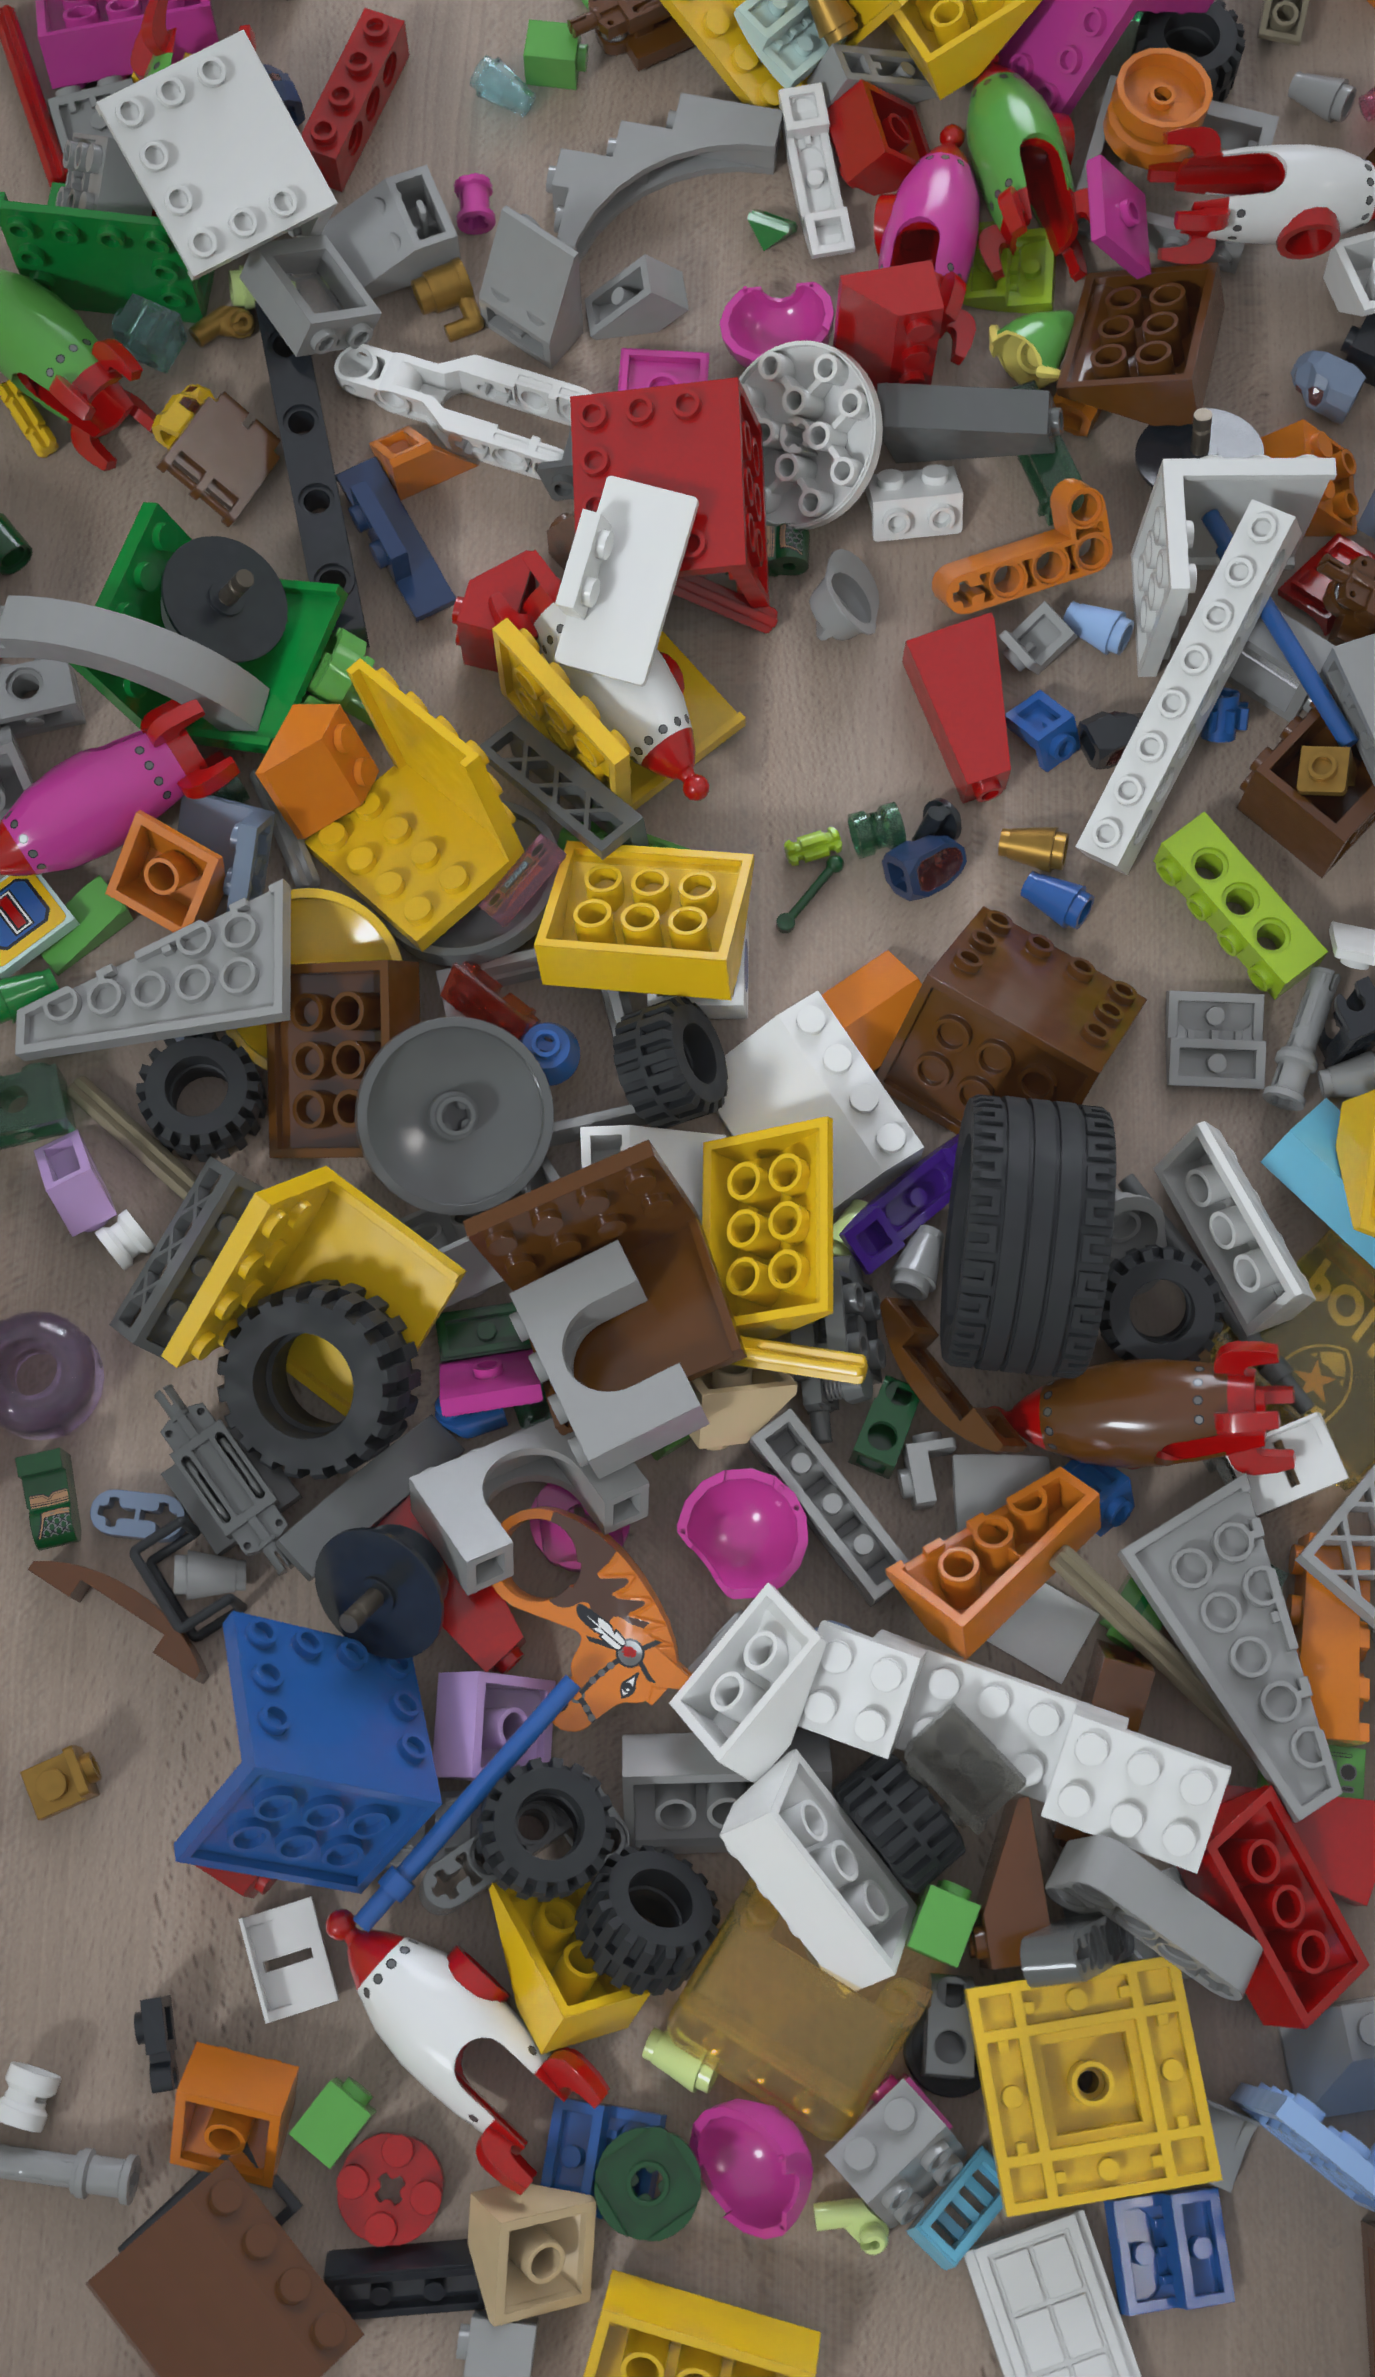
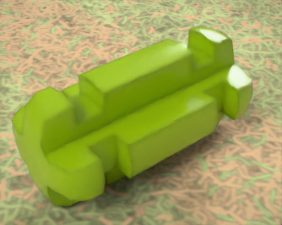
M834 827L827 828L826 833L819 830L797 837V842L793 843V841L787 840L784 843L786 858L792 866H798L801 860L808 863L830 856V851H835L836 854L842 851L841 837L838 830Z

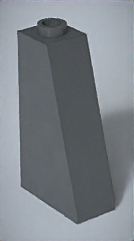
M878 383L877 396L882 413V440L896 464L1055 453L1056 436H1062L1063 410L1061 407L1055 406L1050 391L902 383Z

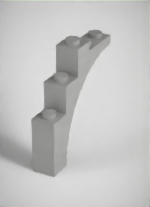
M681 93L677 111L669 110L666 128L621 120L617 138L610 137L606 156L561 148L557 165L549 166L546 179V192L552 193L553 211L555 212L554 232L558 233L557 238H564L573 245L579 253L580 264L596 237L617 215L644 196L673 183L708 174L746 172L773 175L782 136V110Z

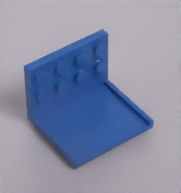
M232 1611L222 1625L242 1762L174 1842L175 1861L362 1894L442 1805L413 1657L405 1659L379 1657L368 1653L365 1646L355 1639Z

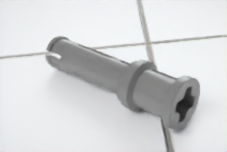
M1313 967L1310 971L1307 987L1298 1008L1286 1046L1281 1047L1277 1051L1274 1060L1278 1065L1271 1085L1265 1087L1262 1094L1263 1099L1273 1106L1290 1111H1300L1305 1106L1306 1099L1303 1097L1310 1074H1314L1317 1071L1319 1065L1318 1059L1315 1056L1317 1045L1322 1035L1334 994L1341 980V976L1334 974V970L1325 967Z
M0 2144V2179L69 2188L70 2194L79 2199H86L89 2194L118 2198L119 2204L128 2206L135 2197L141 2170L139 2155L129 2154L126 2159L97 2155L96 2150L93 2148L79 2150L76 2155Z

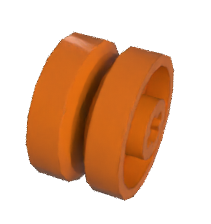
M1148 48L1133 54L1122 64L1103 121L1105 139L1117 156L1130 165L1148 170L1151 164L1182 162L1184 158H1187L1193 152L1187 146L1163 144V133L1178 128L1203 125L1213 97L1211 79L1202 65L1186 53L1170 48Z

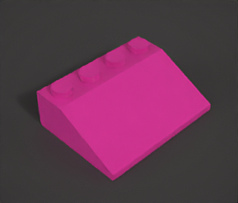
M35 0L38 40L52 89L68 86H80L83 88L88 82L98 81L114 75H121L123 80H126L133 73L130 58L134 42L141 29L145 9L150 0ZM168 0L166 29L177 28L171 65L183 60L185 53L195 54L219 42L211 0Z

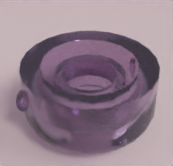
M33 1311L16 1314L5 1320L2 1319L0 1321V1426L11 1434L31 1440H47L70 1435V1432L87 1420L95 1410L102 1395L104 1369L97 1347L78 1326L67 1318L52 1312ZM37 1354L53 1356L56 1359L57 1371L51 1384L40 1393L31 1396L22 1394L16 1383L17 1372L21 1364L29 1357Z

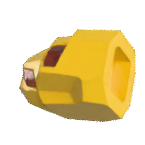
M191 384L186 386L179 394L172 395L162 412L156 415L151 427L156 441L169 449L202 402L209 396L216 400L211 390L199 384Z

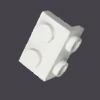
M934 464L920 470L900 471L897 469H886L878 474H873L865 492L872 512V536L874 541L959 534L962 532L963 491L954 466L945 467Z

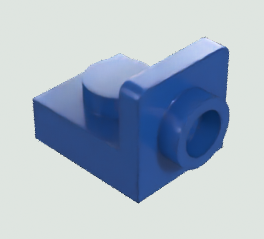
M1041 690L1005 714L1007 728L1035 749L1039 767L1045 772L1050 771L1061 762L1067 760L1081 747L1075 716Z
M1075 1460L1069 1461L1062 1467L1100 1493L1101 1528L1096 1532L1098 1536L1102 1537L1111 1528L1122 1525L1129 1518L1135 1504L1131 1480L1116 1467L1084 1464Z

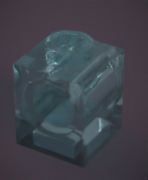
M134 293L125 307L118 309L112 321L111 329L115 339L138 362L165 374L168 373L188 340L179 313Z

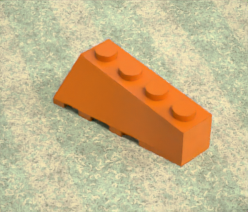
M1060 1466L1007 1497L1006 1505L988 1515L981 1512L966 1521L965 1529L944 1541L939 1537L923 1546V1553L904 1564L900 1560L885 1569L886 1575L927 1631L963 1659L967 1660L1056 1573L1050 1566L1049 1561L1061 1547L1068 1545L1077 1552L1101 1528L1100 1493Z
M1309 1532L1298 1539V1545H1292L1289 1554V1573L1295 1575L1294 1595L1289 1594L1287 1597L1286 1607L1299 1647L1296 1650L1304 1676H1308L1313 1693L1311 1696L1319 1727L1324 1730L1328 1745L1352 1747L1369 1743L1370 1724L1360 1723L1359 1713L1363 1708L1364 1702L1370 1700V1678H1365L1364 1674L1360 1673V1662L1365 1660L1370 1649V1629L1365 1621H1360V1616L1295 1561L1302 1550L1317 1534ZM1321 1546L1314 1554L1331 1570H1345L1340 1546ZM1353 1546L1357 1570H1370L1371 1546ZM1359 1580L1361 1596L1370 1603V1580Z

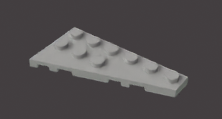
M1247 1473L1120 1550L1117 1555L1268 1784L1274 1788L1293 1822L1296 1823L1342 1794V1790L1324 1730L1319 1727L1311 1700L1313 1695L1308 1676H1304L1296 1650L1299 1648L1276 1570L1271 1567L1263 1540L1265 1533L1260 1517H1256L1249 1493L1251 1487Z

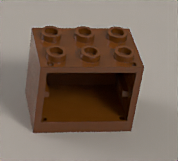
M1327 683L1326 687L1329 690L1332 697L1334 698L1333 693ZM1311 701L1309 706L1312 709L1304 718L1297 715L1291 720L1279 737L1282 740L1274 750L1266 747L1253 761L1249 768L1252 772L1240 786L1244 794L1237 809L1320 878H1323L1375 822V786L1355 744L1351 747L1357 767L1355 786H1347L1345 795H1301L1298 793L1297 780L1301 747H1340Z

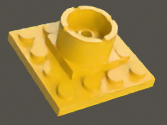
M1162 1956L1118 1963L1086 1982L1031 1988L1027 1984L1026 1979L964 1989L1003 2211L1006 2217L1223 2180L1181 1970ZM1084 2071H1089L1093 2079L1091 2086L1087 2090H1081L1078 2086V2077Z

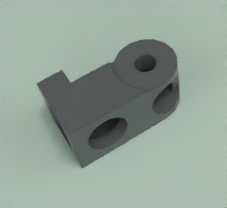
M929 1973L920 2077L967 2081L974 2078L975 2048L964 1989L974 1987L972 1976Z

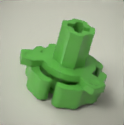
M338 627L331 634L306 690L318 697V699L305 693L301 704H340L345 712L375 729L346 671L359 658L373 668L375 660L369 656L364 657L367 642L344 628Z

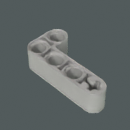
M1094 1835L1066 1842L1044 1887L1046 1895L1063 1908L1082 1914L1100 1911L1202 1986L1226 1999L1242 2000L1263 1952L1261 1944L1129 1847L1107 1836Z

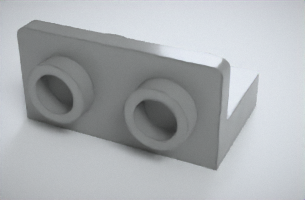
M121 75L105 77L97 82L98 87L82 91L80 86H68L55 92L56 97L47 99L63 154L65 145L68 140L72 141L74 132L114 138L103 117H100L95 109L96 102L132 85V78L123 80Z

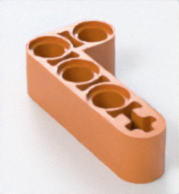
M1075 478L1059 482L1053 489L1050 497L1055 529L945 564L937 570L932 580V591L935 597L955 613L962 615L970 614L1104 569L1112 557L1113 546L1103 495L1095 488ZM1083 494L1084 501L1078 511L1072 513L1073 501ZM1091 538L1089 550L1086 554L1079 556L1081 545ZM1049 552L1047 564L1037 570L1039 558ZM1007 566L1005 578L999 583L994 584L996 572L1000 568Z

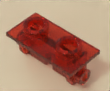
M465 961L461 965L457 962L453 964L440 996L464 1016L494 1024L515 1036L519 1041L526 1030L541 1022L535 1016L536 1010L533 1007L527 1006L511 992L503 998L498 996L497 994L500 993L503 986L483 971L477 963L470 965Z

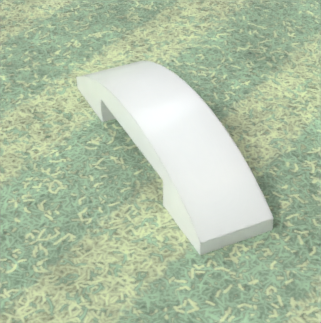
M822 83L779 89L780 110H782V129L790 177L803 234L811 259L855 252L847 207H843L828 134L830 122Z

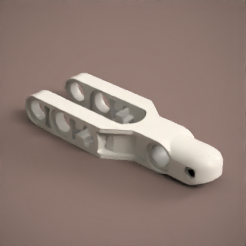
M362 344L357 349L346 348L339 354L334 365L337 382L343 390L352 395L374 401L391 413L426 423L446 450L541 480L537 473L539 464L562 460L564 450L542 443L539 437L533 435L531 439L500 430L497 424L443 408L444 403L449 398L464 393L571 426L570 396L593 394L580 386L476 354L437 364L404 353H393ZM359 352H363V353H365L367 356H363V355H361Z

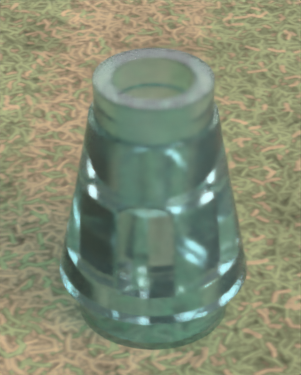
M486 55L472 74L470 86L476 90L477 97L518 113L522 117L530 111L535 102L536 93L530 90L500 57L493 59Z

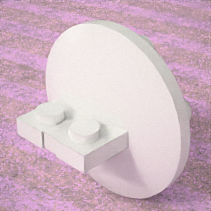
M807 340L793 341L776 346L752 362L739 377L741 385L762 427L766 524L777 526L784 523H793L788 525L795 529H814L844 514L859 499L869 484L877 466L882 445L883 424L881 407L869 376L860 364L844 351L827 344Z

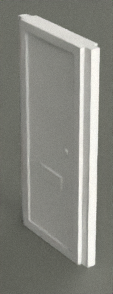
M1084 2209L1068 2212L973 2246L964 2255L1004 2377H1142Z

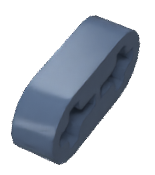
M117 1489L107 1490L99 1494L90 1508L92 1523L100 1532L114 1538L143 1540L160 1529V1526L155 1522L145 1520V1513L162 1514L164 1506H169V1512L177 1516V1518L184 1516L189 1519V1514L183 1505L172 1496ZM115 1501H119L120 1507L124 1510L135 1512L134 1519L118 1518L115 1526L112 1527L111 1521L103 1516L104 1509H113ZM181 1527L159 1542H173L180 1538L186 1530Z

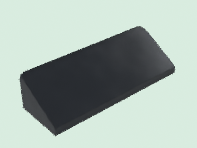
M468 2239L411 2243L399 2246L331 2250L326 2255L324 2283L353 2320L486 2309L468 2247Z

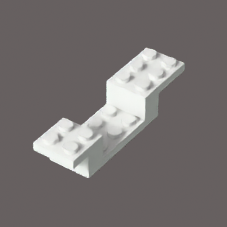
M826 1620L820 1622L817 1632L827 1641L802 1711L798 1723L799 1727L886 1759L890 1757L895 1748L1044 1802L1041 1813L1042 1817L1091 1835L1110 1837L1134 1851L1198 1873L1231 1773V1766L1128 1730L1129 1718L883 1629L874 1637H870Z

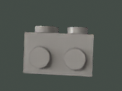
M903 2078L825 2156L889 2228H894L899 2223L905 2225L911 2222L923 2209L925 2204L923 2199L938 2184L939 2186H945L958 2175L963 2167L962 2160L966 2156L967 2151L944 2122Z

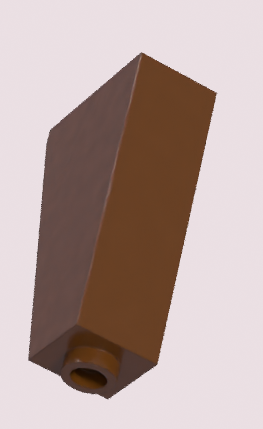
M1096 1639L1081 1701L1129 1718L1127 1729L1138 1733L1156 1672L1151 1663L1139 1651L1133 1650L1131 1652L1116 1644ZM1050 1821L1052 1836L1059 1839L1058 1844L1063 1848L1066 1842L1070 1840L1094 1836L1059 1822Z

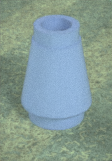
M1075 601L1071 602L1063 618L1078 637L1105 655H1108L1110 652L1120 655L1126 648L1134 628V621L1126 618V612L1080 604Z

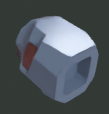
M1316 350L1305 352L1298 357L1291 371L1293 384L1296 390L1303 395L1306 406L1327 417L1330 421L1341 425L1350 412L1366 379V376L1354 364L1328 352Z

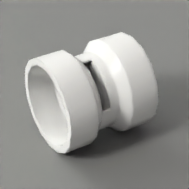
M11 2062L5 2077L9 2087L5 2095L0 2098V2122L22 2130L40 2133L43 2131L48 2117L45 2110L47 2098L56 2095L62 2078L55 2073L36 2066Z

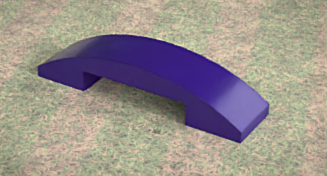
M959 1134L928 1154L872 1199L839 1234L865 1275H870L905 1246L904 1239L949 1203Z

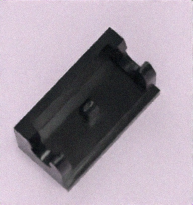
M1369 976L1356 981L1354 984L1355 989L1347 1000L1341 994H1338L1335 998V1011L1333 1015L1336 1026L1340 1030L1331 1039L1327 1036L1324 1027L1318 1042V1046L1325 1057L1323 1062L1325 1069L1370 1051L1375 1046V987Z

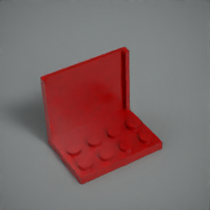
M734 377L570 396L575 534L582 510L586 509L597 512L608 476H615L694 496L699 501V507L678 577L728 572L729 579L736 581L738 594H744L751 608L770 607L763 433L739 378Z

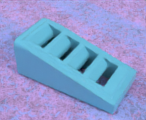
M982 2145L979 2146L963 2164L958 2175L941 2189L906 2231L944 2270L956 2267L1003 2208L994 2157ZM977 2169L999 2190L994 2197L972 2176ZM962 2187L984 2206L980 2213L958 2193ZM948 2204L970 2224L965 2230L944 2211ZM934 2221L955 2241L951 2246L930 2227Z

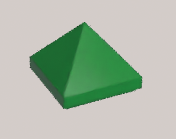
M762 209L752 210V212L748 213L747 220L763 251L797 231V222Z

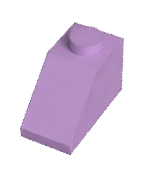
M78 1129L34 1150L45 1190L72 1237L82 1232L98 1230L110 1218L117 1215L111 1196Z

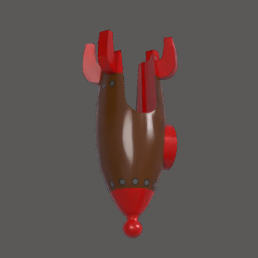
M1262 1341L1228 1342L1218 1349L1214 1363L1188 1360L1140 1359L1121 1360L1089 1366L1082 1375L1076 1378L1059 1377L1042 1385L1022 1398L1013 1406L1012 1410L1005 1411L998 1406L987 1407L998 1408L1015 1431L1028 1442L1049 1452L1084 1464L1134 1470L1143 1467H1162L1197 1462L1228 1455L1231 1465L1237 1471L1244 1474L1247 1473L1248 1475L1279 1473L1295 1468L1296 1456L1294 1449L1262 1448L1266 1444L1267 1430L1279 1429L1281 1425L1279 1411H1266V1405L1295 1403L1294 1386H1256V1369L1248 1368L1279 1363V1344Z

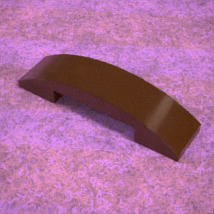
M886 1297L880 1303L885 1334L892 1354L906 1381L929 1411L953 1432L982 1448L994 1452L1021 1453L1027 1447V1444L998 1408L973 1407L927 1348L936 1340L939 1334L911 1299Z
M33 1561L28 1568L30 1572L79 1603L89 1589L93 1587L164 1634L154 1649V1654L201 1684H204L208 1679L209 1674L205 1664L186 1633L176 1632L161 1608L141 1593L106 1574L70 1563Z

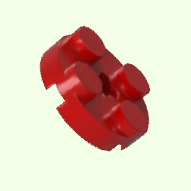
M382 2132L367 2138L350 2152L337 2177V2202L345 2223L358 2237L367 2240L376 2247L399 2246L418 2238L436 2219L443 2201L445 2176L441 2162L426 2142L405 2133ZM387 2173L391 2179L401 2176L405 2182V2186L399 2191L403 2199L402 2201L394 2204L389 2198L383 2201L379 2198L377 2191L382 2187L379 2179L381 2175Z

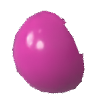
M816 282L796 283L794 293L785 298L768 296L761 287L747 288V286H744L726 304L719 324L722 339L730 355L747 369L762 354L784 343L807 340L828 345L833 331L834 309L831 296Z
M752 1468L723 1470L703 1480L685 1500L677 1523V1533L687 1546L703 1561L725 1595L732 1599L755 1598L767 1583L776 1589L783 1587L801 1566L808 1545L807 1516L796 1494L778 1477Z
M734 2099L704 2110L693 2123L689 2145L697 2156L701 2168V2176L708 2191L726 2213L723 2218L743 2233L762 2239L783 2236L797 2221L806 2205L811 2190L813 2176L812 2156L801 2131L791 2119L775 2106L755 2101Z

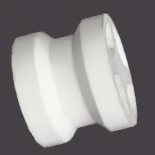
M127 1209L118 1215L117 1222L111 1227H101L95 1232L96 1236L124 1271L133 1265V1258L141 1252L149 1253L156 1247Z

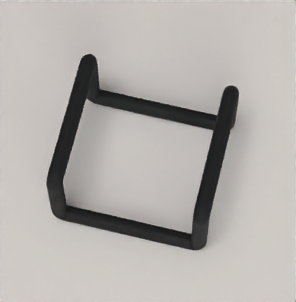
M180 1516L135 1544L130 1550V1558L172 1628L178 1633H186L190 1640L199 1642L222 1628V1623L232 1611L244 1613L247 1610V1605L235 1595L227 1594L188 1618L156 1565L195 1540L201 1534V1531L194 1523L186 1517ZM181 1527L187 1531L186 1534L151 1555L145 1563L140 1555L141 1552ZM228 1605L233 1607L224 1615L196 1631L195 1626Z

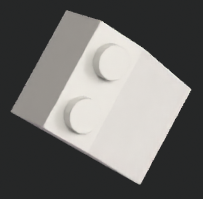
M767 1583L669 1704L719 1763L749 1781L756 1783L773 1767L791 1745L827 1641L774 1586Z

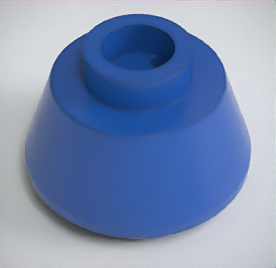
M552 1022L538 1023L529 1027L519 1037L518 1040L529 1049L540 1064L549 1086L565 1082L577 1070L580 1062V1046L574 1034L566 1027Z

